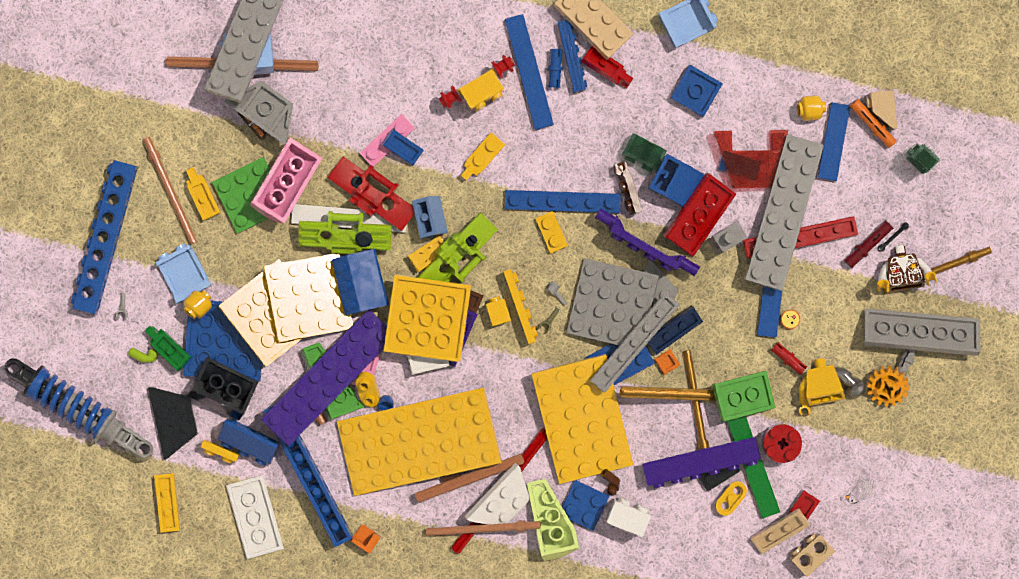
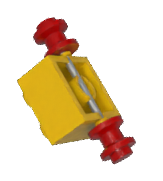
M502 55L500 62L492 61L491 64L494 68L457 89V91L452 85L450 86V92L446 94L440 92L441 97L438 99L443 107L448 106L451 109L452 103L455 101L463 102L459 96L462 95L470 110L473 111L475 109L478 112L486 107V102L489 100L495 102L503 97L504 88L496 73L501 79L503 78V73L507 70L510 72L514 71L512 67L515 64L511 57Z

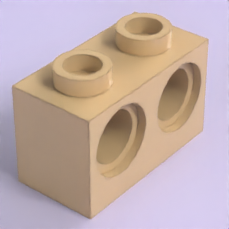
M812 533L806 538V544L802 548L798 546L791 552L792 557L790 559L806 577L835 553V550L819 533L816 535ZM817 542L823 544V549L820 552H815L813 549L814 544ZM802 555L809 557V561L805 565L799 563V558Z

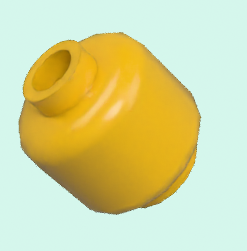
M818 95L803 96L800 102H797V114L804 121L820 120L823 113L826 112V103Z
M204 290L202 292L192 291L183 301V310L193 319L202 318L212 307L210 295Z

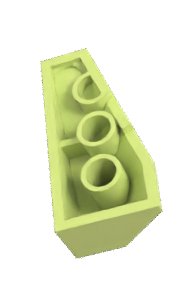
M546 479L528 482L527 487L534 521L541 522V529H536L543 560L561 558L578 550L579 544L576 530Z

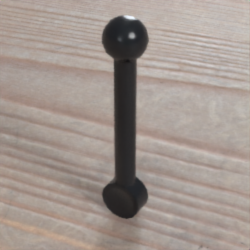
M904 222L897 232L885 243L878 246V251L883 252L892 240L903 230L909 228V224Z

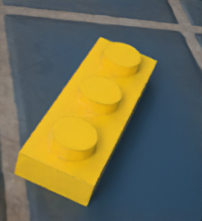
M174 473L154 475L160 533L180 531Z

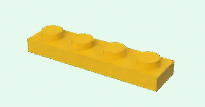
M511 269L506 270L504 275L528 344L534 343L538 334L535 326H530L529 319H532L529 309H524L522 302L525 301L522 290L518 291L516 283H519L516 272H511Z

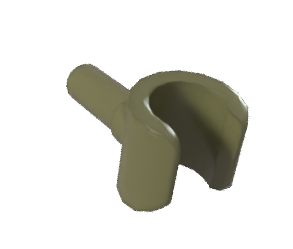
M557 307L554 309L550 317H548L547 320L542 321L539 328H541L543 324H548L549 329H547L546 333L550 331L551 323L557 315V313L559 312V309Z

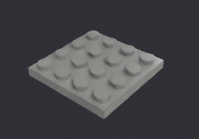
M584 258L567 333L620 346L651 310L659 275Z

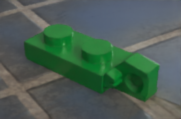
M149 326L145 330L152 338L150 340L151 346L176 371H180L192 358L163 329L158 331L155 327Z

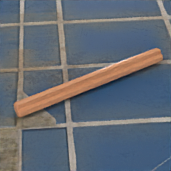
M521 454L502 460V463L483 467L416 492V500L422 502L510 469L514 463H517L519 466L524 463L523 456Z

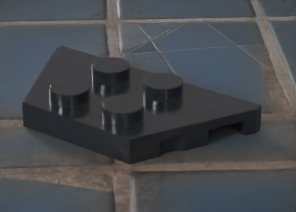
M149 387V395L165 460L198 434L190 397Z

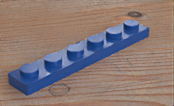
M506 190L505 209L598 212L602 208V210L608 213H620L621 194Z

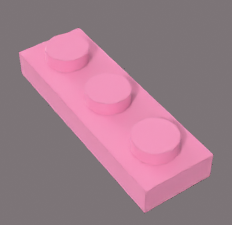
M402 114L360 152L370 165L375 166L390 152L389 149L382 145V142L392 128L405 137L415 129Z

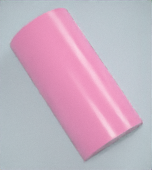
M289 138L250 205L270 220L284 224L322 157Z

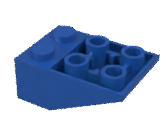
M666 154L648 189L683 207L705 174Z

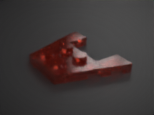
M770 130V150L748 151L732 150V131H713L733 189L772 188L788 130Z

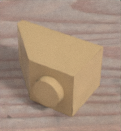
M894 90L869 93V97H866V108L870 109V112L890 130L898 129Z

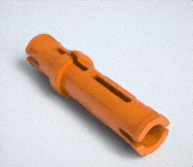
M859 99L851 103L849 107L853 109L873 131V135L878 137L887 148L896 143L897 140L886 129L887 126L881 124Z

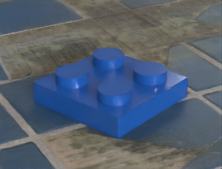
M689 65L673 92L671 99L704 117L723 83Z
M574 480L562 508L569 520L594 531L610 496Z

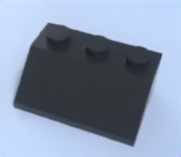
M206 357L187 396L239 421L249 405L258 381Z

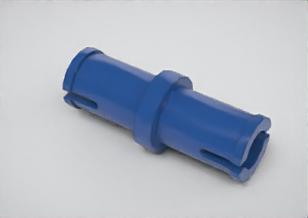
M550 49L548 87L561 88V71H563V67H561L562 49Z

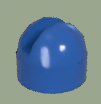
M383 395L379 399L378 408L381 411L394 407V401L391 396Z

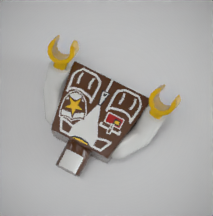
M904 245L894 247L895 256L888 258V263L883 264L879 273L878 292L882 288H885L890 293L925 287V280L926 285L929 286V281L933 280L938 283L937 276L914 253L906 254Z

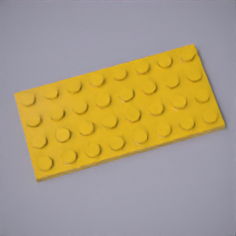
M485 387L337 421L354 496L502 463Z

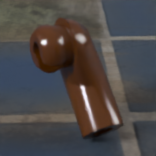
M604 469L601 477L608 481L606 491L609 495L614 496L619 491L620 480L608 469Z

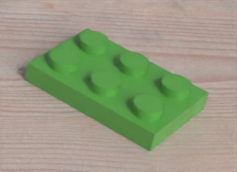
M767 371L712 384L721 422L776 408Z

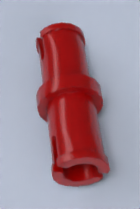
M779 341L770 350L784 361L783 364L785 366H790L799 376L808 367L794 356V352H789Z

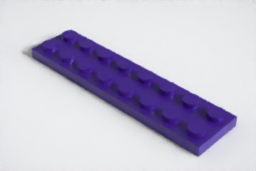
M368 310L261 420L286 445L290 446L384 350L387 326L371 310Z

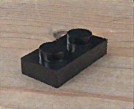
M722 468L720 473L709 475L708 472L701 473L702 477L699 479L706 490L710 491L740 472V470L728 471L727 468Z

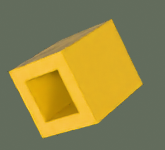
M500 296L489 299L490 303L486 304L492 326L511 321L505 299H500Z

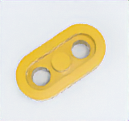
M369 372L360 373L356 379L360 400L365 406L374 407L378 405L380 399L376 378Z
M731 482L717 499L715 507L719 514L724 516L730 515L745 498L747 488L742 482ZM735 487L740 488L739 494L733 492ZM723 502L728 503L727 509L721 507Z

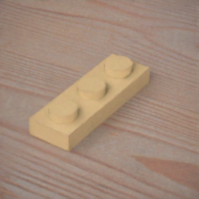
M798 508L754 534L751 540L761 554L809 527L810 523Z

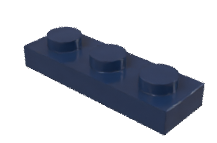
M691 305L665 323L648 344L657 355L701 324L703 320Z

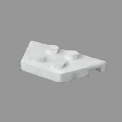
M514 463L465 515L468 521L482 524L508 523L530 500L521 469L517 463Z

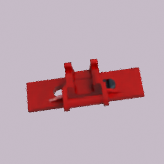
M343 156L327 177L352 196L349 199L350 203L359 207L370 217H373L376 213L400 231H403L415 214L414 207L394 193L399 184H394L377 172L372 165L366 171H363ZM370 176L389 189L388 193L379 192L369 184L367 179ZM391 200L394 204L393 208L385 210L382 206L384 201Z

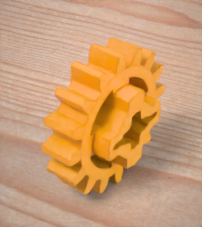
M891 365L888 366V369H884L881 366L880 371L875 369L874 375H869L870 381L867 382L868 394H873L872 400L878 399V405L885 402V407H888L889 403L896 406V401L902 403V397H907V391L909 390L908 378H904V371L898 373V367L892 370Z

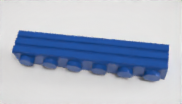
M567 20L558 22V27L574 93L586 90L587 82L583 79L585 73L584 69H581L580 66L582 64L581 57H578L577 54L579 48L578 45H575L576 35L572 33L574 27Z

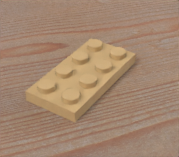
M557 0L553 5L606 60L634 34L601 0Z

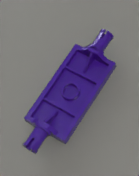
M600 208L595 219L609 226V232L612 233L611 238L618 242L624 240L629 243L627 245L628 248L635 252L643 251L645 258L652 262H655V260L660 261V266L668 271L681 268L695 277L700 268L699 265L686 259L685 255L668 256L625 231L617 215L615 217Z

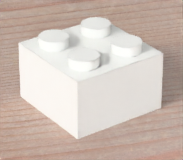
M619 497L618 500L614 498L605 519L606 522L643 537L651 518L648 508L639 504L636 507L632 506L629 500Z

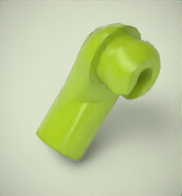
M134 347L128 353L130 357L137 361L147 363L155 362L159 355L153 349H150L148 354H145Z

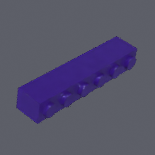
M752 437L643 463L642 465L647 486L652 485L654 489L663 487L664 482L671 481L672 484L683 482L682 478L690 476V480L701 478V473L708 472L709 475L718 474L722 468H727L728 471L739 469V464L746 463L747 467L758 464L757 460L761 459L757 439Z

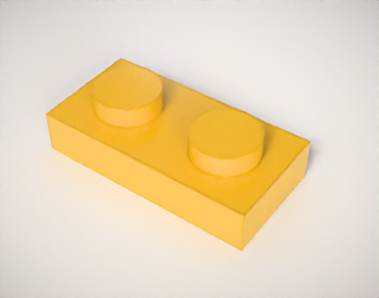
M553 211L535 218L550 254L568 246Z
M206 439L201 444L204 453L211 456L218 454L222 456L221 460L232 464L233 461L237 462L240 457L239 453Z

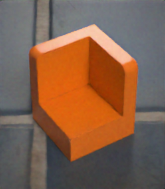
M362 524L351 539V542L370 554L381 536Z

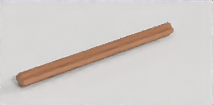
M166 57V66L214 68L217 58ZM273 59L274 70L318 71L319 63L315 60Z

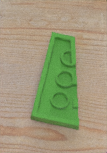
M320 342L300 350L308 370L326 353ZM347 386L325 411L330 421L362 409L365 406L357 399L352 387Z

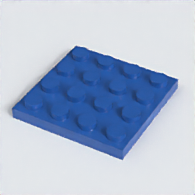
M210 301L212 307L202 318L193 319L188 315L185 351L192 358L184 366L183 376L196 377L205 358L209 357L256 381H261L262 362L219 309L218 306L223 301Z

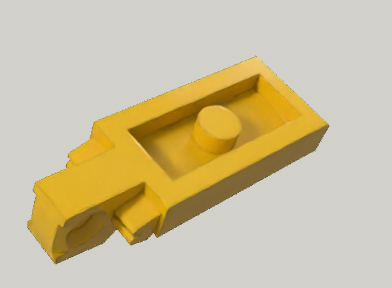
M491 132L466 160L464 166L467 169L461 174V177L466 181L472 174L477 177L502 150L505 144Z
M194 167L187 169L186 172L190 180L186 181L187 188L202 220L204 221L221 213L203 175H197Z

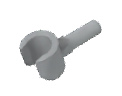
M551 281L547 286V290L565 306L567 302L557 292L560 286Z
M121 293L120 310L116 313L117 320H119V312L125 314V320L128 317V311L125 309L126 293Z

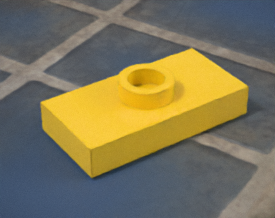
M441 236L436 237L407 256L417 272L430 265L436 259L437 253L435 251L444 243Z

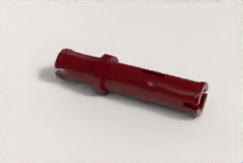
M885 220L865 241L855 247L856 249L844 259L845 263L853 269L863 257L866 258L868 253L894 229L891 224Z

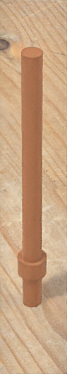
M147 137L143 139L149 152L147 155L150 161L154 163L191 245L197 242L162 165L161 155L155 149L151 138Z
M518 520L517 523L426 528V535L513 530L526 532L529 529H541V522Z

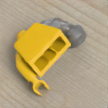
M816 359L814 361L815 368L807 370V376L802 379L798 388L799 402L802 404L799 414L803 415L802 408H807L808 415H810L812 411L810 406L846 399L840 381L845 384V391L851 398H858L863 395L865 390L864 384L859 378H854L852 376L853 373L846 368L834 367V365L826 366L825 359Z

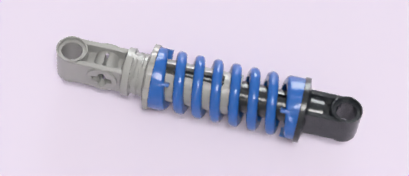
M11 358L5 363L6 375L25 387L22 394L23 397L31 398L34 402L40 400V406L43 408L49 406L51 413L57 412V416L61 419L66 417V422L69 424L75 422V428L82 429L84 427L86 435L93 432L92 438L95 442L105 439L109 445L114 443L120 449L142 461L149 460L152 457L153 445L151 442L130 428L125 427L126 423L124 421L117 420L115 418L117 411H113L108 407L99 409L101 407L100 402H97L95 405L91 404L93 400L91 396L86 400L83 399V391L75 394V386L73 385L67 391L63 390L67 382L62 380L58 386L55 385L58 376L54 374L48 380L51 374L43 365L34 370L16 358ZM11 365H17L19 370L12 373L8 368ZM143 446L148 447L150 450L146 455L139 452V449Z

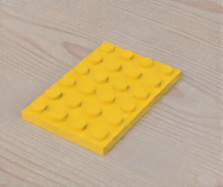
M606 354L531 373L559 484L601 474L604 469L613 471L633 465L614 384L604 393L590 381L607 361Z

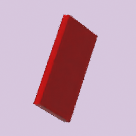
M706 172L663 236L694 257L736 196V193Z

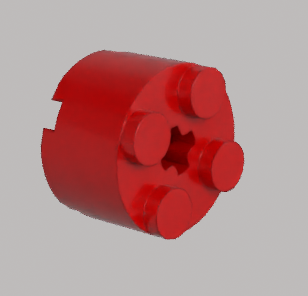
M779 423L772 425L765 431L762 437V447L770 459L779 463H787L795 460L800 454L802 438L800 433L792 426ZM784 438V441L787 443L780 448L777 442Z

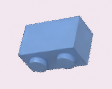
M427 196L412 201L420 238H430L448 233L440 196Z

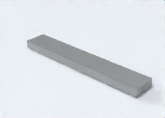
M665 292L590 381L605 393L680 304Z

